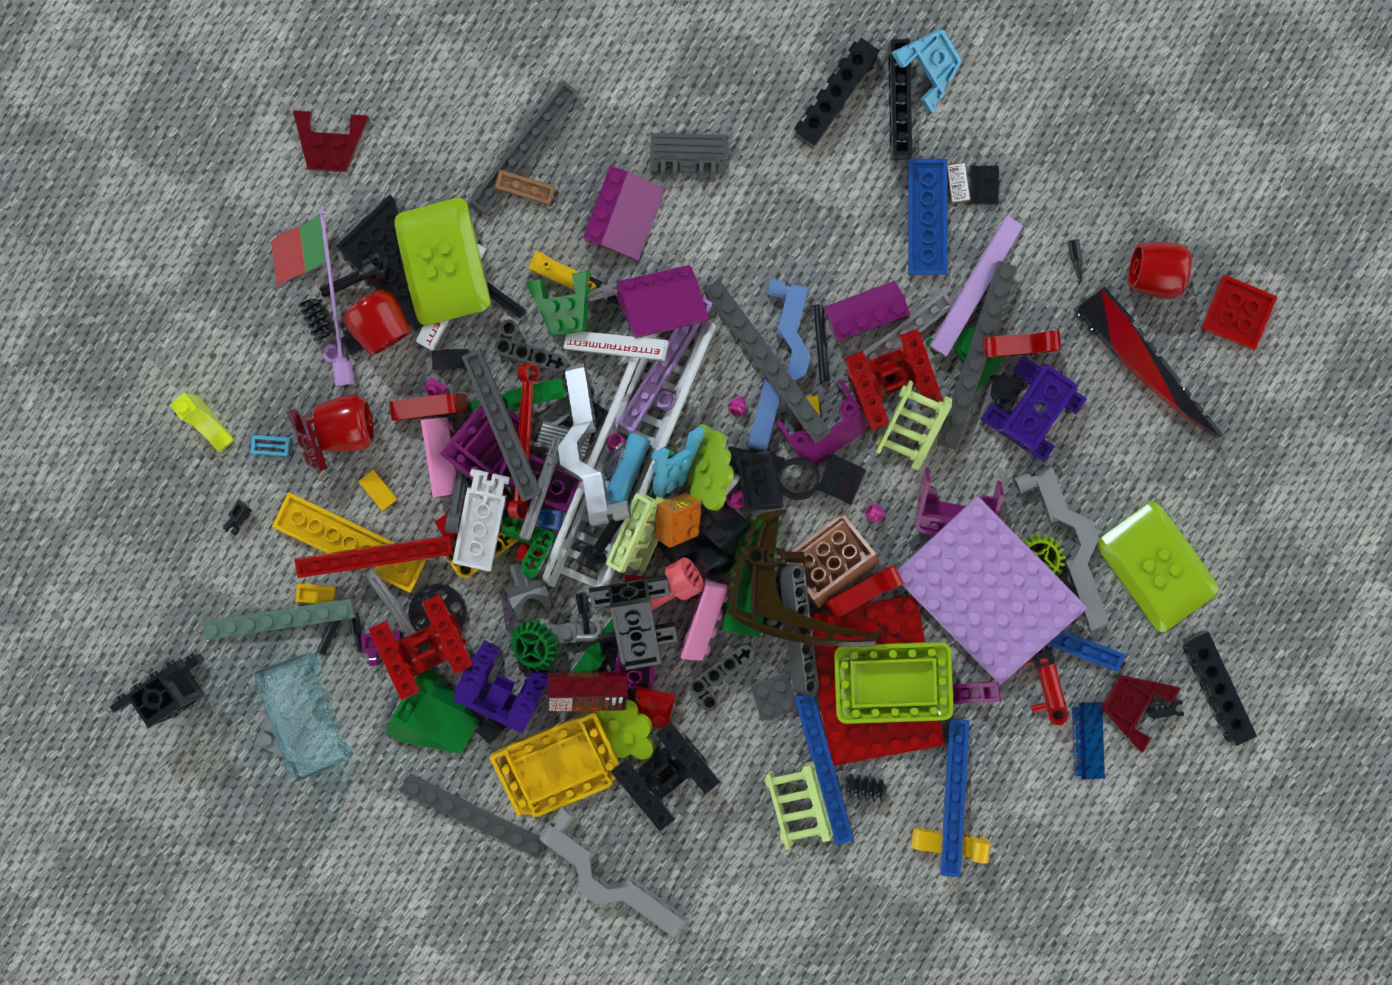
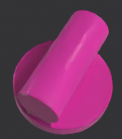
M430 378L424 389L428 396L444 394L448 387Z
M739 489L733 495L728 494L726 496V502L729 507L733 509L742 508L744 505L741 497H743L742 489Z

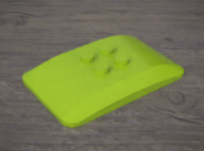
M453 198L399 213L394 220L395 229L418 321L423 325H432L487 310L490 307L491 299L467 202L462 198Z
M1147 503L1100 537L1097 542V549L1157 631H1168L1218 593L1216 581L1158 503Z
M946 643L874 644L872 647H838L834 654L836 714L842 723L947 720L952 716L951 648Z

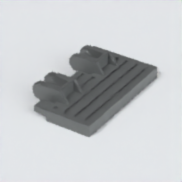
M651 133L650 172H658V164H661V181H665V164H673L672 179L677 181V165H680V173H696V165H699V182H703L704 165H711L710 180L715 182L716 166H718V174H726L727 135Z

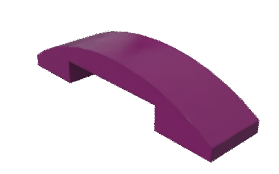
M998 681L953 684V704L1002 701Z

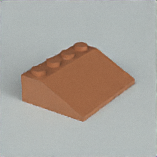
M841 513L792 550L793 552H804V563L786 564L803 566L806 576L807 593L816 605L820 607L826 600L837 595L877 565L880 560L845 514Z

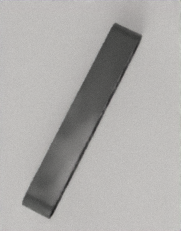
M785 564V566H781L779 577L783 605L797 613L810 617L806 576L803 566L798 564ZM796 626L792 631L797 634L813 636L811 629ZM787 640L794 691L805 695L816 694L818 690V677L814 645Z

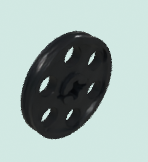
M432 584L419 590L412 598L408 610L409 621L415 631L418 632L432 625L423 605L418 601L419 596L423 594L428 599L437 596L439 589L446 590L447 596L443 601L449 613L455 615L462 629L466 621L467 608L460 593L444 584ZM457 601L461 604L459 612L452 611V602ZM417 613H421L425 617L422 624H417L414 620Z

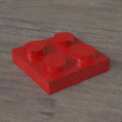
M638 686L634 703L638 708V713L646 715L651 720L652 727L661 729L670 721L675 695Z

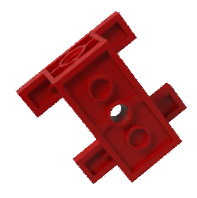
M918 329L899 336L902 347L868 361L863 351L844 358L848 367L845 373L854 398L859 407L864 411L871 430L889 424L882 403L884 401L882 397L902 389L903 385L907 387L909 380L913 382V386L918 389L920 395L936 402L943 401ZM891 374V376H890L889 378H887V379L884 378L885 376Z
M440 594L422 603L432 625L401 640L396 639L388 621L368 629L400 700L420 692L414 679L415 676L447 660L454 674L474 666L467 652L470 650V647L455 615L449 613ZM428 643L430 650L423 653L422 646Z

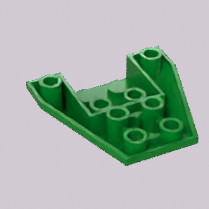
M429 669L415 677L420 692L401 700L385 733L403 743L462 754L480 719L470 708L453 701L456 692L441 675Z

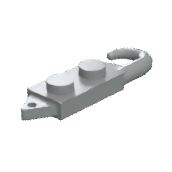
M589 381L590 388L594 391L592 397L594 401L598 397L599 389L596 384ZM569 393L566 394L565 398L558 400L539 416L540 420L535 431L536 434L540 433L541 430L539 429L542 428L543 422L561 426L572 417Z
M596 619L589 620L590 623H594L597 626L595 634H584V629L579 623L547 624L548 629L553 628L552 634H557L555 640L560 641L559 643L594 642L599 639L598 634L603 633L602 625Z

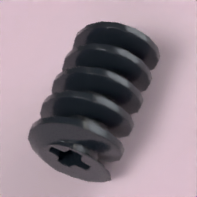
M316 298L308 299L298 304V307L303 308L301 314L306 315L304 320L309 322L307 327L312 329L310 334L315 336L313 341L322 340L330 336L331 332L335 330V327H328L332 320H325L329 314H322L326 307H319L323 300H316Z
M850 773L846 780L844 794L846 795L849 792L850 798L857 794L858 800L864 795L865 801H868L869 797L872 796L874 803L877 798H880V803L883 804L886 783L884 784L881 778L876 782L875 777H872L869 782L868 776H864L861 780V776L856 775L854 779L853 774Z

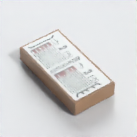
M966 163L947 165V180L951 204L970 201Z

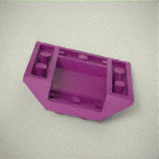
M482 404L477 407L439 453L471 480H473V477L470 476L471 469L489 472L488 480H491L494 471L504 460ZM506 408L518 435L519 417Z

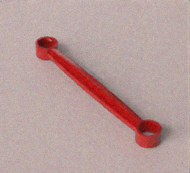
M522 363L517 371L519 380L523 382L518 437L529 461L533 383L538 380L540 371L534 363ZM528 368H529V370H530V376H529V378H528V376H527ZM515 485L514 500L508 505V514L513 519L524 520L529 509V503L527 501L522 502ZM519 504H520V512H519V514H518L517 510H518V506H519Z

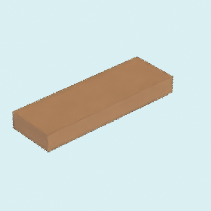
M499 169L494 187L495 189L547 205L551 204L555 186Z

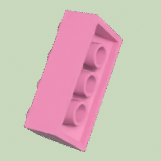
M448 417L421 420L433 497L453 495L457 468L439 453L453 438L452 433L455 432L454 422L450 421Z
M705 578L703 591L699 594L681 646L680 658L703 661L704 655L708 656L711 645H708L710 638L715 637L717 627H714L716 620L720 621L723 614V609H721L722 603H726L729 597L727 585Z

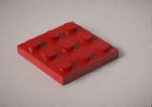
M1222 275L1200 329L1248 349L1256 350L1278 296L1227 275Z

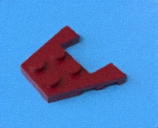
M293 110L307 169L347 173L365 126L369 121V116L351 114L349 134L311 132L312 112Z
M295 409L286 411L297 435L298 444L304 451L305 455L303 457L306 464L318 471L327 469L322 448L318 446L316 440L318 438L317 431L312 426V423H314L313 417L309 414L300 417L298 410Z
M1119 674L1100 708L1137 750L1143 753L1151 738L1135 729V726L1154 694L1172 703L1181 688Z

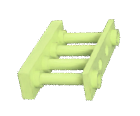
M909 380L907 387L903 385L899 393L901 399L883 435H878L875 444L878 445L876 452L879 454L883 446L910 457V460H912L911 468L919 471L952 407V399L945 396L942 402H936L911 391L913 382ZM907 398L935 409L937 413L934 418H927L903 406ZM899 414L926 425L928 431L926 434L923 433L921 435L895 422ZM891 430L918 441V444H920L918 450H911L888 440L887 438Z
M807 762L801 772L775 777L774 771H769L765 777V784L771 792L781 829L780 840L782 844H785L786 850L791 848L793 845L792 840L818 835L822 837L823 842L830 841L833 837V832L814 762ZM801 779L807 782L808 788L805 791L780 796L778 784ZM805 798L811 799L813 804L811 809L785 814L782 803ZM808 817L817 819L818 825L815 828L790 833L789 821Z

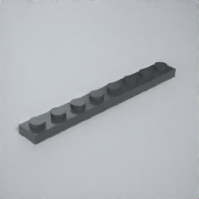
M564 80L561 82L470 200L472 205L485 215L504 192L494 188L499 169L518 174L578 96L579 92Z
M477 349L462 356L522 502L541 495L540 487L482 349Z
M413 774L409 775L401 791L538 859L546 845L540 840L538 835Z

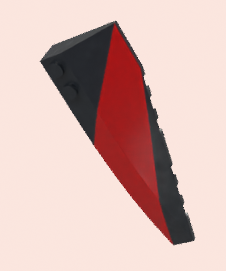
M1105 286L1090 293L1073 309L1076 312L1074 314L1080 322L1084 321L1088 325L1087 330L1093 336L1097 335L1122 364L1153 393L1212 437L1220 438L1223 436L1208 415L1202 414L1203 408L1201 405L1190 399L1191 392L1179 385L1181 382L1180 378L1162 356L1158 357L1156 355V347L1144 340L1145 333L1141 328L1137 329L1132 323L1135 320Z

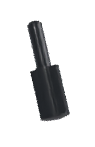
M1073 239L1068 241L1071 261H1074L1077 279H1082L1079 239Z
M580 592L575 594L578 613L582 616L583 628L587 632L590 630L587 617L589 612L586 592Z
M355 613L356 617L350 618L349 624L351 634H354L356 650L359 653L363 651L360 639L362 630L359 613Z

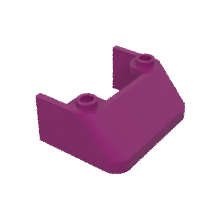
M842 379L837 381L836 385L846 398L839 406L840 414L844 419L831 427V434L817 444L811 440L806 432L798 431L790 436L780 420L775 423L796 456L808 459L815 465L862 435L867 429V423L859 405Z
M925 467L918 493L915 526L920 533L935 535L966 506L937 501V489L930 486L929 468ZM997 480L993 497H980L997 515L999 514L1004 497L1002 482Z

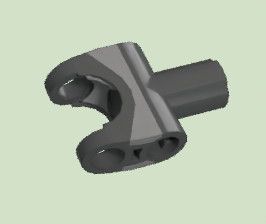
M522 562L508 566L515 586L505 589L509 606L519 623L524 621L522 612L523 605L527 600H535L543 607L545 613L551 612L549 595L543 578L538 577L531 580L521 574Z

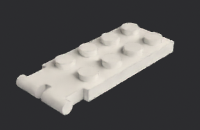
M471 469L470 476L473 477L472 487L467 488L452 563L490 572L493 566L507 495H503L505 484L509 485L510 477L493 473L492 479L488 480L489 472Z

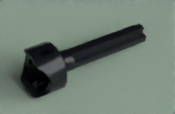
M375 254L363 259V268L333 281L334 293L365 279H369L373 283L385 279L387 261L381 254ZM329 283L319 288L323 297L331 295Z
M610 520V523L607 524L594 546L587 545L583 548L577 558V563L597 574L606 562L604 550L624 520Z

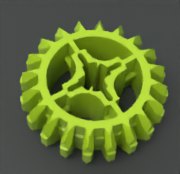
M1035 533L1034 538L1032 535H1028V541L1022 539L1029 548L1038 543L1045 544L1043 548L1034 553L1037 556H1041V559L1054 574L1055 572L1062 573L1058 568L1059 566L1065 567V564L1060 563V559L1064 560L1066 557L1060 555L1064 551L1063 548L1057 549L1060 542L1053 543L1054 537L1048 538L1047 534H1043L1040 537L1039 533ZM1049 548L1053 553V564L1048 560Z

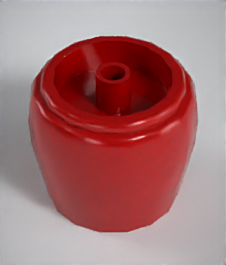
M1175 242L1138 243L1130 260L1128 273L1129 288L1166 300H1173L1181 296L1186 290L1191 276V252L1184 245Z
M378 290L362 298L344 313L345 317L343 320L346 328L370 356L385 351L404 339L411 332L398 301L393 294L385 290Z
M346 395L315 405L313 411L314 428L317 431V441L322 451L355 452L365 450L373 443V419L369 404L365 398L360 395Z

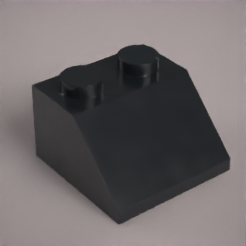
M832 454L819 481L817 490L851 505L866 469Z
M726 501L719 510L706 509L700 515L699 530L725 553L751 526L735 509L729 507Z

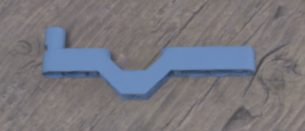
M771 278L767 295L785 299L776 337L783 338L791 351L786 371L794 381H797L806 375L811 357L797 333L808 287L792 283L791 287L785 286L786 282ZM765 376L747 446L749 449L766 452L780 400V395Z

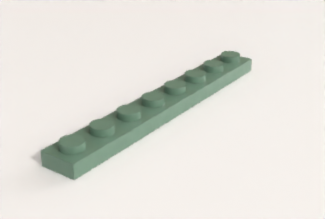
M353 598L207 620L202 621L205 640L350 619L355 618L356 615Z

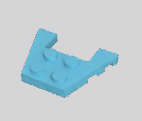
M937 30L892 52L900 67H906L916 57L928 76L933 87L920 100L929 113L935 112L938 100L942 99L947 83L951 82L962 61L944 30Z
M698 427L689 432L686 449L669 459V450L664 447L652 453L651 458L655 461V464L652 465V470L656 477H653L654 494L656 496L662 497L685 483L706 432L705 429Z

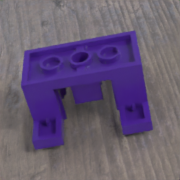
M1022 356L1012 370V373L1030 384V387L1014 411L1007 414L991 403L979 420L1041 462H1045L1055 447L1044 439L1045 435L1063 408L1076 415L1087 398L1076 391L1079 385L1048 364L1038 366L1027 357ZM1037 402L1042 404L1039 412L1035 410Z
M484 640L471 660L474 666L467 668L458 681L453 701L523 734L548 684V673L552 672L546 669L536 672L534 669L529 678L525 679L520 693L515 695L511 693L515 682L499 674L493 684L487 681L501 648Z

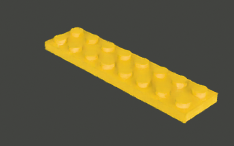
M288 492L272 525L273 528L325 553L396 543L291 492ZM427 559L376 566L375 570L382 580L412 593Z

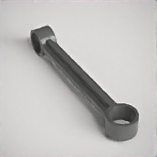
M464 421V422L461 423L459 429L462 427V425H463L466 421ZM458 468L450 513H448L446 519V532L451 533L459 532L467 476Z

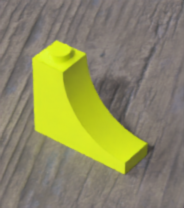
M184 393L170 404V407L178 417L197 429L218 452H221L234 441V438L199 395Z

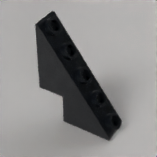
M696 537L670 548L659 540L657 542L671 564L683 557L688 558L697 567L702 579L729 571L736 560L734 556Z

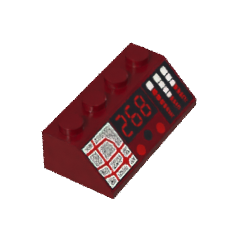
M626 671L548 673V712L626 710L628 687Z

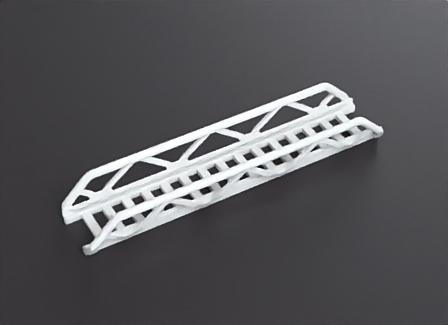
M711 320L702 323L699 332H696L693 337L695 342L692 349L686 348L682 354L688 357L684 368L679 365L674 367L672 372L681 375L677 385L666 381L662 387L673 392L676 397L675 406L665 412L663 420L647 414L642 419V421L659 428L656 437L653 438L638 431L634 432V434L650 440V445L652 446L648 456L645 455L643 460L644 466L641 473H638L637 483L628 497L630 498L628 502L630 505L636 493L645 496L655 475V472L652 470V465L655 464V461L652 460L651 455L655 451L667 446L707 346L715 331L716 325L710 322ZM659 333L641 337L666 340L658 337ZM631 357L587 463L594 470L601 468L603 470L605 467L615 471L617 464L607 460L611 451H609L606 444L596 468L594 467L615 417L616 420L610 435L620 432L629 436L630 432L616 423L637 391L640 379L643 380L647 375L644 372L647 362L654 363L655 360L641 358L626 396L623 397L639 358ZM655 398L654 402L652 403V405L657 406V404H656V398ZM605 480L606 487L608 488L610 482ZM580 481L543 574V581L552 587L556 586L560 573L590 586L599 587L609 585L615 569L608 566L606 562L622 524L615 533L612 543L608 544L605 549L608 551L606 562L602 566L597 579L564 566L567 556L577 559L581 553L571 549L575 538L594 545L598 540L595 537L578 531L582 520L590 523L589 516L586 513L585 495L568 537L565 539L584 493L582 481ZM608 523L597 526L605 529Z

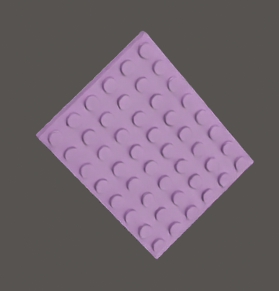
M979 496L973 499L897 569L904 582L902 585L1000 685L1087 609V606Z

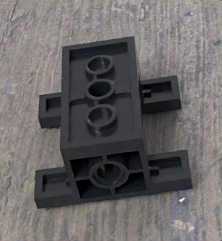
M667 575L589 588L592 608L610 606L615 632L598 634L601 653L619 652L623 670L661 664L659 645L678 642L675 622L654 625L651 599L670 596Z
M192 653L183 660L175 662L173 659L163 665L164 670L159 673L155 671L146 677L148 681L143 684L139 682L130 688L131 692L127 695L123 693L114 699L115 703L109 706L113 713H116L132 704L147 728L174 718L206 696L189 671L205 659L201 654L194 655Z
M671 721L656 733L665 747L641 767L635 770L625 758L610 771L660 832L675 820L673 814L663 804V798L682 782L691 777L704 794H707L720 783L718 777L708 767V760L684 731L680 733ZM666 767L671 769V774L668 776L661 774V771Z

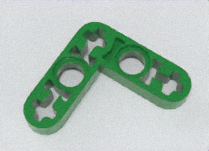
M505 517L501 521V533L531 545L521 564V574L526 578H534L538 575L553 546L554 534L549 530L534 526L530 540L522 539L519 535L524 521ZM545 538H547V540L545 541L544 546H543V545H542V540H544ZM540 551L543 555L536 557L532 553ZM531 562H533V568L527 570L531 566Z

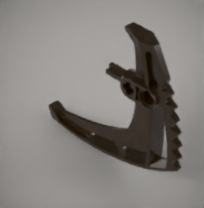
M786 509L758 515L744 538L747 546L740 547L743 556L735 557L739 565L732 568L736 576L731 577L729 580L734 586L727 590L733 595V597L727 600L732 607L726 612L740 623L758 632L788 641L823 646L872 647L877 641L881 630L873 633L829 624L797 613L782 604L776 588L775 567L785 566V563H804V552L785 551V548L775 547L779 517L787 513ZM761 520L762 525L756 547H750L754 530ZM753 552H758L761 555V559L755 562L751 560L750 555ZM773 553H778V556L781 557L776 562L773 561V558H770V556H773ZM747 560L752 565L751 613L736 609L739 580L744 562ZM754 614L785 623L787 627L781 630L755 622ZM798 626L825 632L826 635L820 638L797 634L792 631ZM836 634L865 637V640L834 639L833 637Z

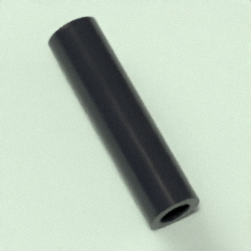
M341 620L330 621L316 652L326 655Z

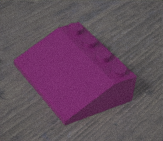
M610 165L583 237L584 241L638 261L665 189L630 172Z
M690 265L616 281L617 300L634 338L709 321L697 278Z

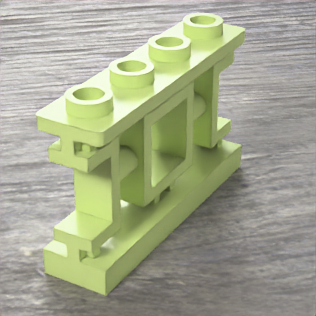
M635 494L630 506L631 518L625 519L607 559L606 564L620 573H625L628 566L634 570H646L658 542L654 538L657 504L668 500L666 497L656 496V499H653L648 495Z

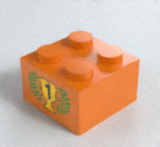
M684 493L658 503L654 538L670 548L698 536L702 502Z

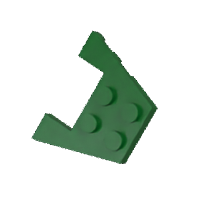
M590 270L572 273L575 294L548 298L544 278L526 281V285L551 336L587 330L588 306H586L590 290V287H588V278L591 276Z
M975 328L961 331L953 345L963 363ZM929 338L926 340L928 346L932 342L933 338ZM930 348L934 355L938 354V352ZM1005 357L986 359L976 392Z

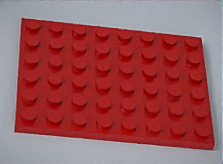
M913 595L865 603L836 619L833 618L830 610L810 614L812 619L873 633L881 630L875 626L877 621L887 626L890 632L883 641L885 644L904 643L892 635L896 633L910 641V643L925 642L918 601ZM812 630L813 637L822 638L826 635L825 632ZM881 630V633H880V635H879V638L882 637V635L884 634V631ZM836 634L833 637L834 639L865 640V637ZM814 645L818 677L817 693L833 766L945 745L940 720L848 724L839 721L836 714L834 654L840 646Z

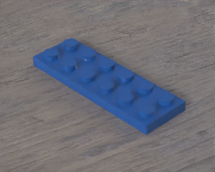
M908 159V275H947V159Z

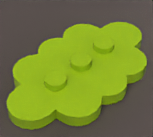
M700 424L696 428L702 427L706 432L686 477V481L691 485L690 496L704 503L707 509L716 511L724 505L726 500L725 489L733 480V469L729 466L731 453L725 448V434L715 430L712 431L711 427Z
M627 700L626 710L596 711L618 758H625L630 754L641 760L651 757L655 750L654 741L648 735L652 730V723L646 715L638 713V708L634 702Z

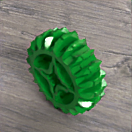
M529 620L518 625L510 635L512 639H510L509 643L512 646L509 650L514 651L512 657H517V663L521 662L522 668L528 666L529 671L535 669L536 672L541 669L545 670L553 665L559 655L557 653L560 648L557 645H559L560 641L555 640L557 634H552L553 628L548 629L547 623L541 625L540 620L535 622L534 620Z

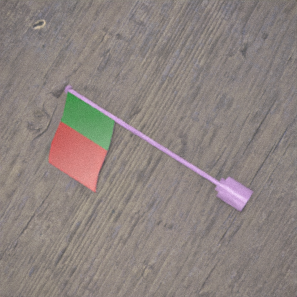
M320 210L318 216L309 222L284 232L271 241L277 288L288 280L308 273L325 262L327 263L339 358L336 359L335 363H332L335 386L355 384L352 361L343 358L324 219V214L326 213Z

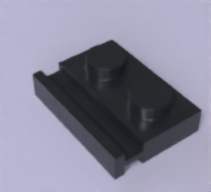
M970 166V205L999 204V166Z

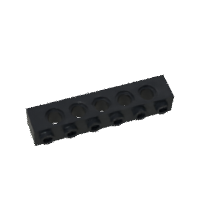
M860 38L858 42H853L848 50L850 52L849 56L841 59L837 66L840 68L838 72L830 75L827 80L829 85L825 90L821 89L816 96L818 101L814 106L811 104L805 112L807 117L804 121L800 120L794 128L796 131L794 137L811 149L815 148L880 52L879 49L863 38ZM859 58L862 64L855 65L852 59ZM849 74L851 80L845 81L841 75ZM836 89L840 92V96L834 97L830 91ZM826 105L829 107V111L824 113L819 107ZM816 121L819 126L811 128L808 123Z
M891 39L888 45L890 161L908 160L912 156L911 62L906 67H900L892 55L893 51L910 44V39Z
M1202 630L1182 639L1185 644L1182 645L1183 650L1187 656L1190 655L1192 660L1190 665L1193 671L1198 673L1200 677L1198 682L1209 696L1206 698L1207 702L1217 713L1215 719L1219 725L1223 726L1225 740L1238 746L1257 737L1209 631ZM1204 649L1205 655L1199 658V651ZM1211 666L1213 672L1208 676L1206 671ZM1220 684V691L1215 693V686ZM1228 701L1229 707L1223 710V704ZM1236 719L1237 724L1232 728L1231 721Z

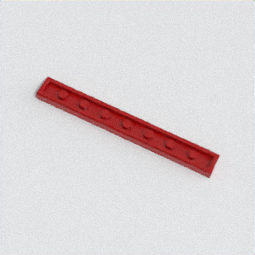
M451 535L299 557L295 558L294 562L297 578L449 556L453 555Z

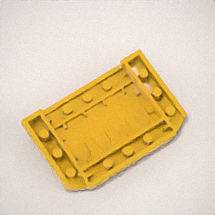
M596 711L584 712L501 747L489 756L517 816L526 814L532 815V817L542 816L562 806L609 788L616 779L610 771L620 763Z

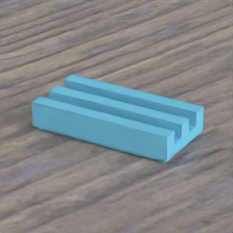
M252 435L250 454L290 457L291 438ZM256 439L286 442L285 445L256 443ZM255 447L285 449V453L256 451Z

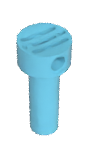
M633 433L629 434L607 488L609 504L628 500L651 443L650 440Z

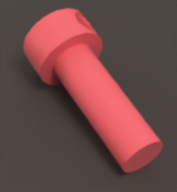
M683 557L666 567L665 575H667L670 596L652 598V610L675 597L685 601L703 591L704 584L701 574L692 561Z

